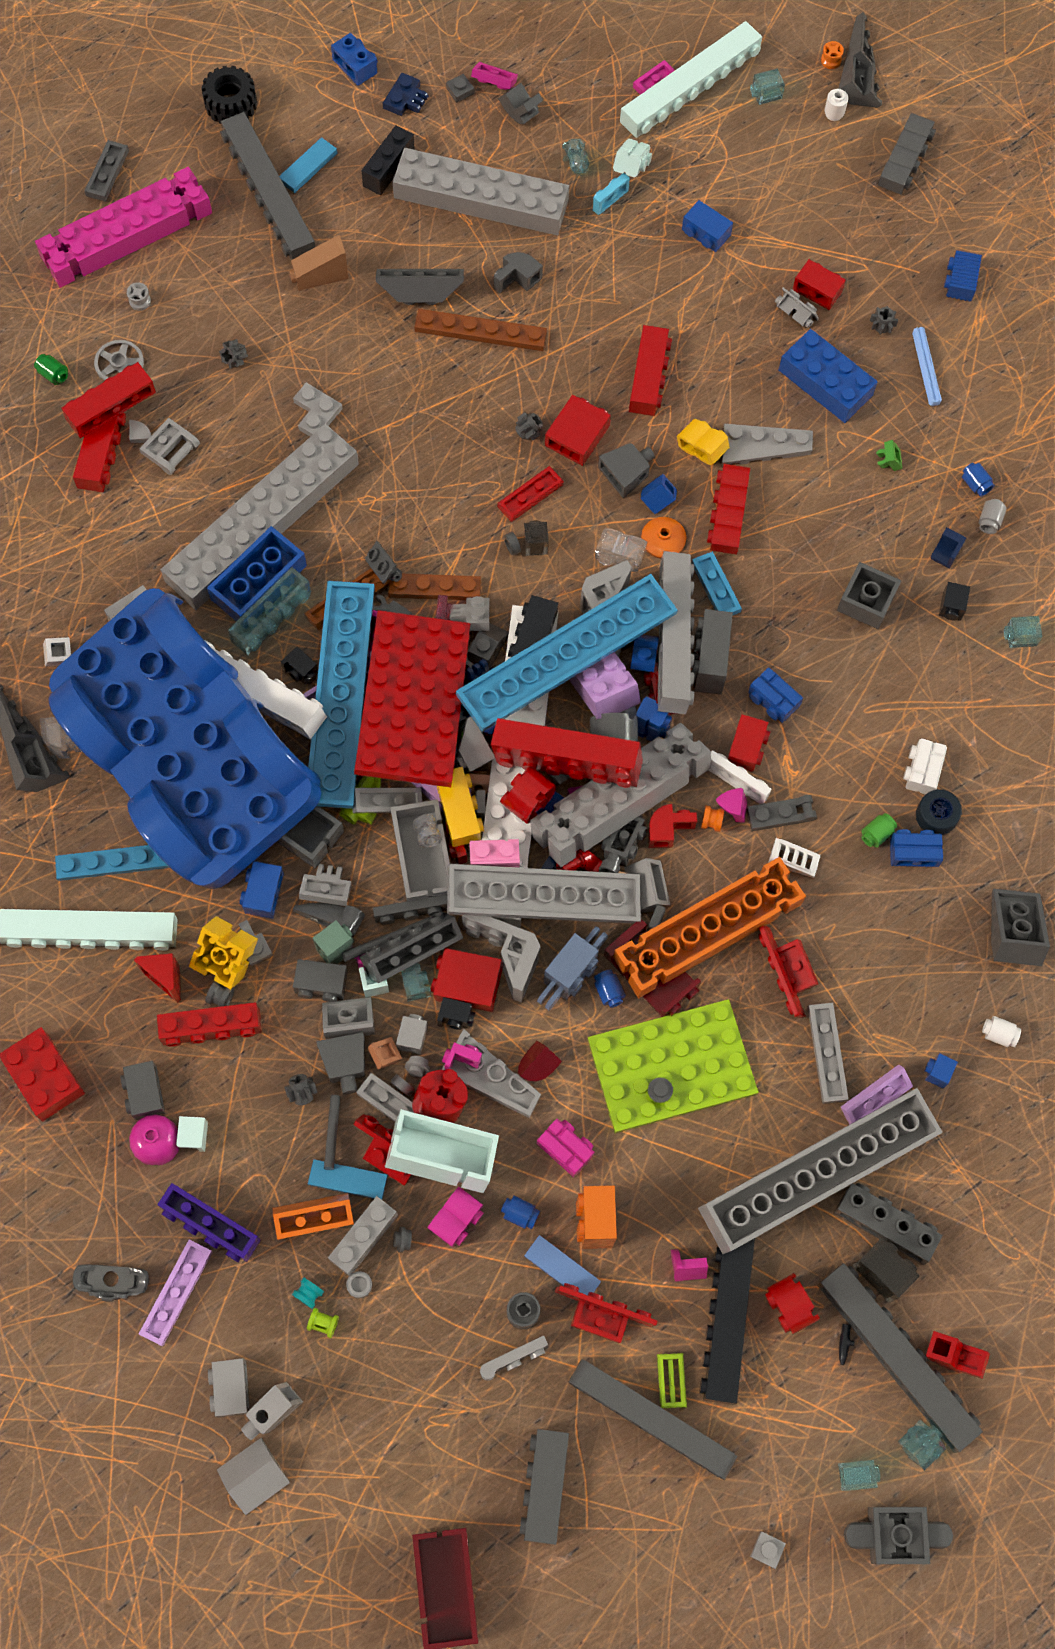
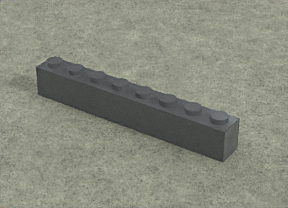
M242 112L222 120V131H220L222 140L225 144H229L230 147L228 148L233 160L237 159L238 169L242 176H246L249 190L255 192L256 203L259 208L263 207L265 220L268 224H272V231L276 240L282 242L281 248L285 257L289 256L293 260L315 248V241L246 114Z
M843 1263L817 1286L954 1453L961 1452L983 1432L979 1427L981 1425L980 1421L972 1412H966L961 1405L963 1401L959 1395L953 1390L950 1392L944 1385L946 1382L944 1377L936 1369L932 1370L926 1363L928 1361L926 1355L919 1348L915 1350L910 1344L911 1338L907 1332L901 1327L899 1329L892 1322L894 1319L892 1314L884 1306L881 1308L877 1304L874 1292L868 1286L863 1287L858 1280L859 1275L850 1265L847 1267Z

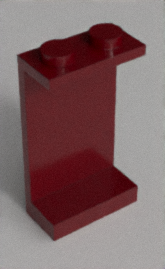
M642 919L641 922H635L604 951V957L627 981H629L630 973L626 972L623 974L614 961L613 956L615 949L631 940L635 945L638 944L640 935L647 932V924ZM646 959L643 961L646 965L652 964L650 960L648 962ZM684 972L665 984L658 980L656 988L642 997L661 1017H665L668 1014L672 1017L682 1008L680 1004L686 998L690 1001L699 993L698 987L701 980L697 978L694 981Z

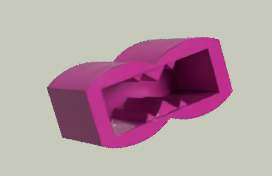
M458 1186L427 1228L453 1248L455 1244L460 1246L468 1236L466 1230L470 1224L476 1225L484 1214L481 1211L483 1204Z

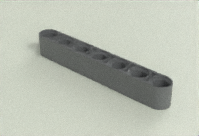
M583 1359L580 1360L568 1381L578 1390L723 1480L726 1479L738 1457L730 1450Z

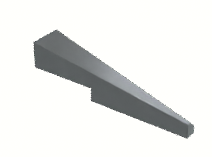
M862 12L855 19L838 89L844 90L848 94V103L851 105L878 108L882 106V100L877 97L876 93L880 88L879 84H875L874 75L877 73L873 48L867 41L870 37V31L865 30L867 16Z
M0 685V729L16 790L39 792L67 780L70 776L67 770H61L57 764L58 758L55 754L50 755L45 749V741L26 716H20L15 709L17 704L14 700H8L2 692L4 687Z

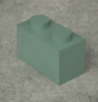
M337 920L313 937L316 951L326 963L339 964L343 961L342 952L352 949L354 940L351 937L353 934L345 924L340 925Z

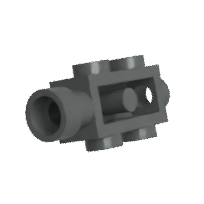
M641 815L603 840L601 848L604 850V860L599 867V872L619 873V865L627 867L630 859L634 860L638 851L637 844L639 840H644L647 832L645 819H642Z

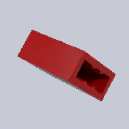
M572 394L546 432L545 446L583 466L609 428L611 415L605 409L597 408L586 399Z
M444 948L443 955H439L436 969L439 970L438 976L433 978L431 984V992L435 1000L442 1002L443 997L470 1003L473 1009L493 1012L504 967L502 959Z

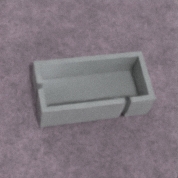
M438 799L390 807L406 900L412 901L447 894V866L450 862Z

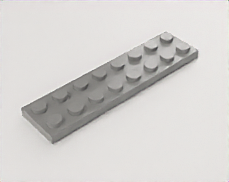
M449 864L447 866V914L613 923L641 922L640 874Z

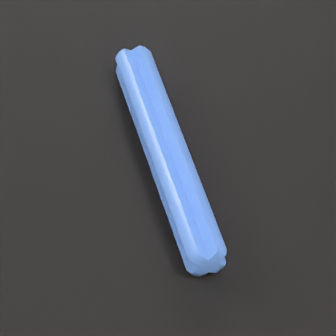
M916 327L912 335L930 406H938L942 399L926 332L923 327Z

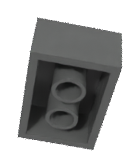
M705 609L703 617L698 619L695 634L696 645L693 653L694 665L692 672H694L695 692L722 695L727 677L733 612Z

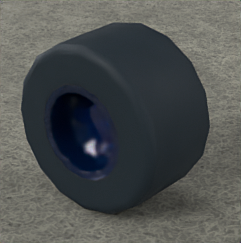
M941 789L928 792L921 799L916 809V820L923 830H933L935 834L941 835L950 833L956 827L962 815V806L959 799L953 793Z

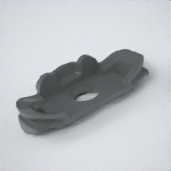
M85 1264L78 1265L73 1273V1285L78 1291L88 1292L89 1296H95L105 1302H113L116 1299L144 1293L149 1284L148 1272L134 1267ZM109 1271L117 1273L119 1278L118 1283L112 1287L104 1282V1276Z

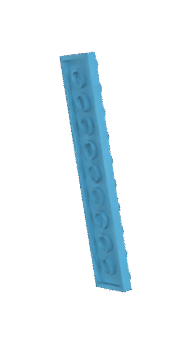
M649 574L458 689L456 696L479 729L484 732L496 724L497 718L505 719L676 615L678 609L652 574Z
M327 582L315 700L323 705L322 710L327 718L311 738L308 768L315 771L320 777L321 798L317 805L320 807L354 809V792L357 775H354L364 706L375 585L370 583Z

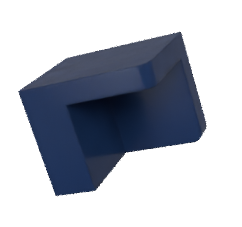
M946 527L930 558L950 569L962 549L966 537Z

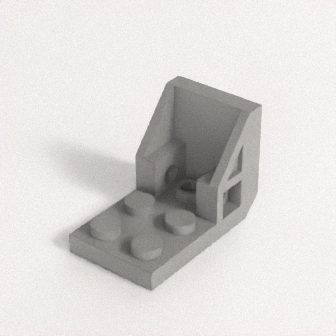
M628 560L586 577L581 590L580 610L582 614L629 587L632 567ZM621 648L615 651L618 658L621 653Z
M462 915L463 930L466 931L467 935L473 938H479V936L486 938L490 944L502 947L503 973L512 999L522 1003L540 958V944L536 935L490 916Z

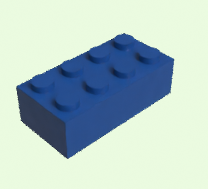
M811 328L782 355L779 371L844 423L873 396L878 383L877 380Z
M270 526L207 587L210 600L244 628L307 566L305 553Z

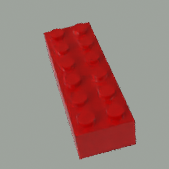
M497 718L491 741L496 762L503 767L512 768L513 766H518L526 770L531 766L536 770L546 771L547 774L553 776L564 774L577 780L588 778L600 784H606L607 782L616 783L623 788L637 787L643 762L641 744L638 741Z

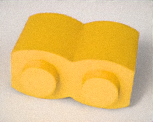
M693 419L676 436L678 446L684 452L696 456L708 465H713L730 448L728 436L725 432L713 429L707 422Z

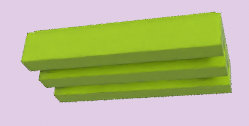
M683 1353L657 1354L660 1407L662 1409L686 1408ZM673 1359H678L680 1402H676ZM663 1360H667L670 1393V1402L666 1403Z

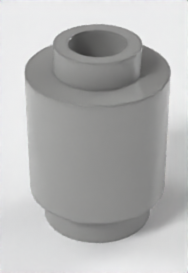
M991 499L984 503L979 519V529L982 532L995 534L1001 528L1007 509L1002 501Z

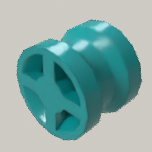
M303 1277L301 1286L298 1290H294L291 1295L313 1309L316 1299L321 1297L324 1291Z

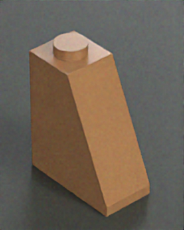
M340 235L291 260L292 270H289L291 282L297 284L298 291L349 279L346 253Z

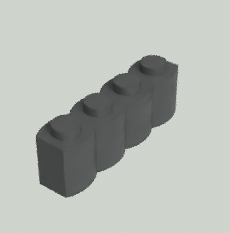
M914 113L910 114L883 169L878 186L902 195L904 189H909L913 180L911 174L917 173L921 163L918 160L920 157L924 158L928 149L926 143L927 141L931 142L935 135L936 129H933L934 121Z

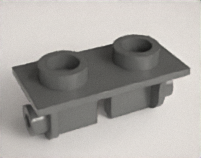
M376 541L365 557L366 562L383 584H385L387 579L395 582L399 581L402 578L401 570L396 568L395 562L379 541Z

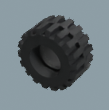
M222 66L223 68L221 69L215 68L213 73L209 72L207 74L208 78H204L202 85V95L208 116H211L214 121L218 120L219 124H221L222 120L244 112L249 120L248 116L252 117L254 110L257 108L254 81L250 74L244 72L242 68L236 69V66H231V68ZM235 94L232 97H223L225 95Z

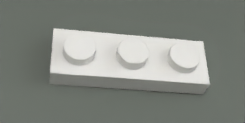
M711 751L710 772L735 788H743L745 795L757 803H765L771 788L764 781L754 778L743 767L734 765L723 754Z

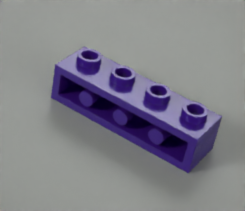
M173 1183L170 1184L157 1204L164 1210L161 1215L172 1222H175L176 1219L185 1223L183 1229L194 1236L198 1232L206 1236L204 1242L215 1249L219 1245L228 1250L225 1255L238 1263L240 1259L248 1262L261 1241L257 1235Z

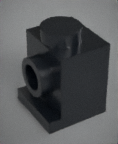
M298 646L280 661L283 672H288L296 682L300 680L305 686L312 684L318 676L317 664Z
M443 997L437 1025L443 1027V1023H447L449 1028L461 1030L462 1027H472L476 1014L472 1012V1004Z

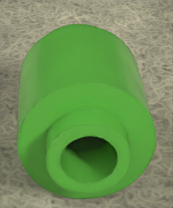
M887 813L878 815L861 830L864 843L869 847L878 848L895 832L897 828L895 820Z

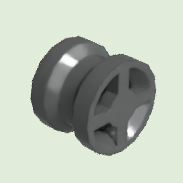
M214 981L208 990L205 1002L210 1005L214 1003L218 1007L228 1006L235 989L232 988L230 990Z

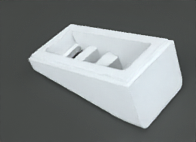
M779 838L775 839L769 862L778 858L780 850H783L785 852L781 859L789 871L812 878L815 877L820 859L819 854ZM789 852L794 854L792 862L787 861ZM798 855L803 856L801 865L796 864ZM807 858L812 859L809 869L805 868Z

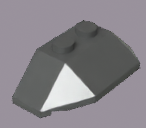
M377 269L376 282L398 302H403L407 305H413L416 302L434 305L438 302H443L464 282V269Z

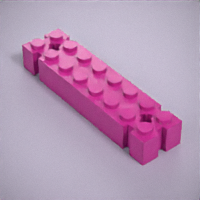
M188 166L174 173V179L168 181L165 177L58 229L59 234L54 237L48 234L35 240V244L46 267L50 269L54 280L59 288L75 281L74 276L79 273L84 277L190 225L189 219L193 217L198 221L212 214L211 204L208 195L201 185L198 186L197 178Z

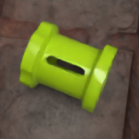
M314 1308L308 1321L307 1330L311 1331L313 1329L327 1334L328 1338H332L339 1316L334 1315L332 1317Z

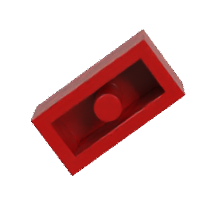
M808 259L795 277L792 290L830 310L843 292L846 279L837 273L829 271L821 264Z
M741 714L728 756V760L731 763L743 767L750 772L754 771L755 765H761L764 752L760 751L762 744L767 745L771 732L766 730L768 722Z

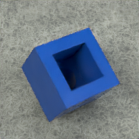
M939 1053L934 1059H929L925 1068V1072L928 1073L925 1080L944 1089L949 1084L958 1062Z

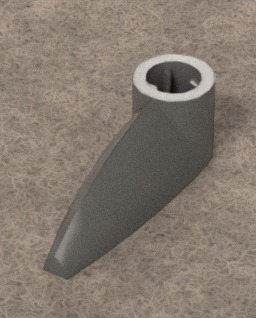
M307 903L296 905L293 908L295 913L325 927L337 920L340 925L345 924L353 934L351 937L355 936L365 917L361 910L349 905L343 907L328 903Z

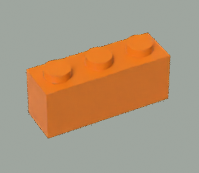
M348 1193L273 1208L277 1240L354 1224Z

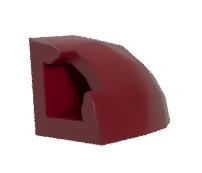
M536 1040L521 1059L518 1066V1074L527 1081L537 1082L546 1079L552 1074L562 1061L547 1046Z

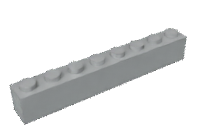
M663 551L659 565V585L678 609V612L659 624L658 711L686 714L689 705H693L694 691H691L694 683V672H691L694 664V654H691V649H693L694 635H691L694 627V617H691L694 609V599H691L694 591V582L691 581L694 573V564H691V554Z

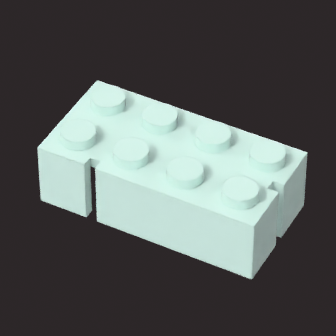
M401 1109L395 1122L385 1168L454 1186L461 1182V1188L484 1193L490 1182L499 1135Z

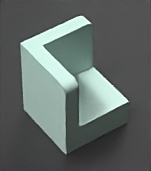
M364 967L359 968L365 998L389 993L387 980L377 983L368 977Z
M179 1116L176 1145L179 1148H197L200 1152H205L208 1121L202 1117Z

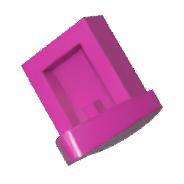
M743 788L729 790L716 798L717 804L724 811L733 815L735 822L745 823L747 798Z
M671 1250L675 1282L707 1278V1258L681 1260L679 1250Z

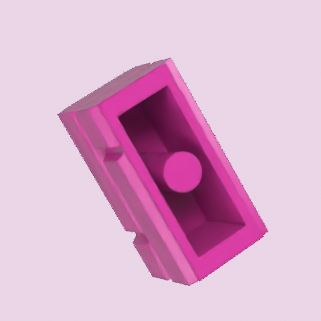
M556 1119L538 1138L536 1144L574 1178L594 1156L595 1152L592 1150L594 1146L585 1137L581 1139L573 1133L575 1128L566 1120L561 1122L559 1119Z

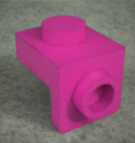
M454 1042L452 1049H446L442 1062L445 1063V1070L451 1069L455 1060L478 1069L482 1060V1053L472 1045L466 1044L462 1046Z

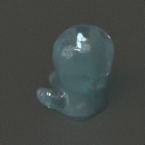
M571 139L562 145V149L566 155L562 161H569L570 170L573 174L577 176L586 174L591 164L587 152L584 151L585 142L581 139Z

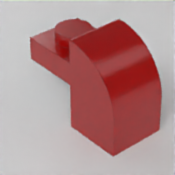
M672 804L658 808L650 820L648 848H672L674 830L695 829L697 812L691 813L689 810H679L673 813Z
M933 1331L926 1357L944 1368L983 1379L990 1356L988 1351L963 1344L958 1338Z

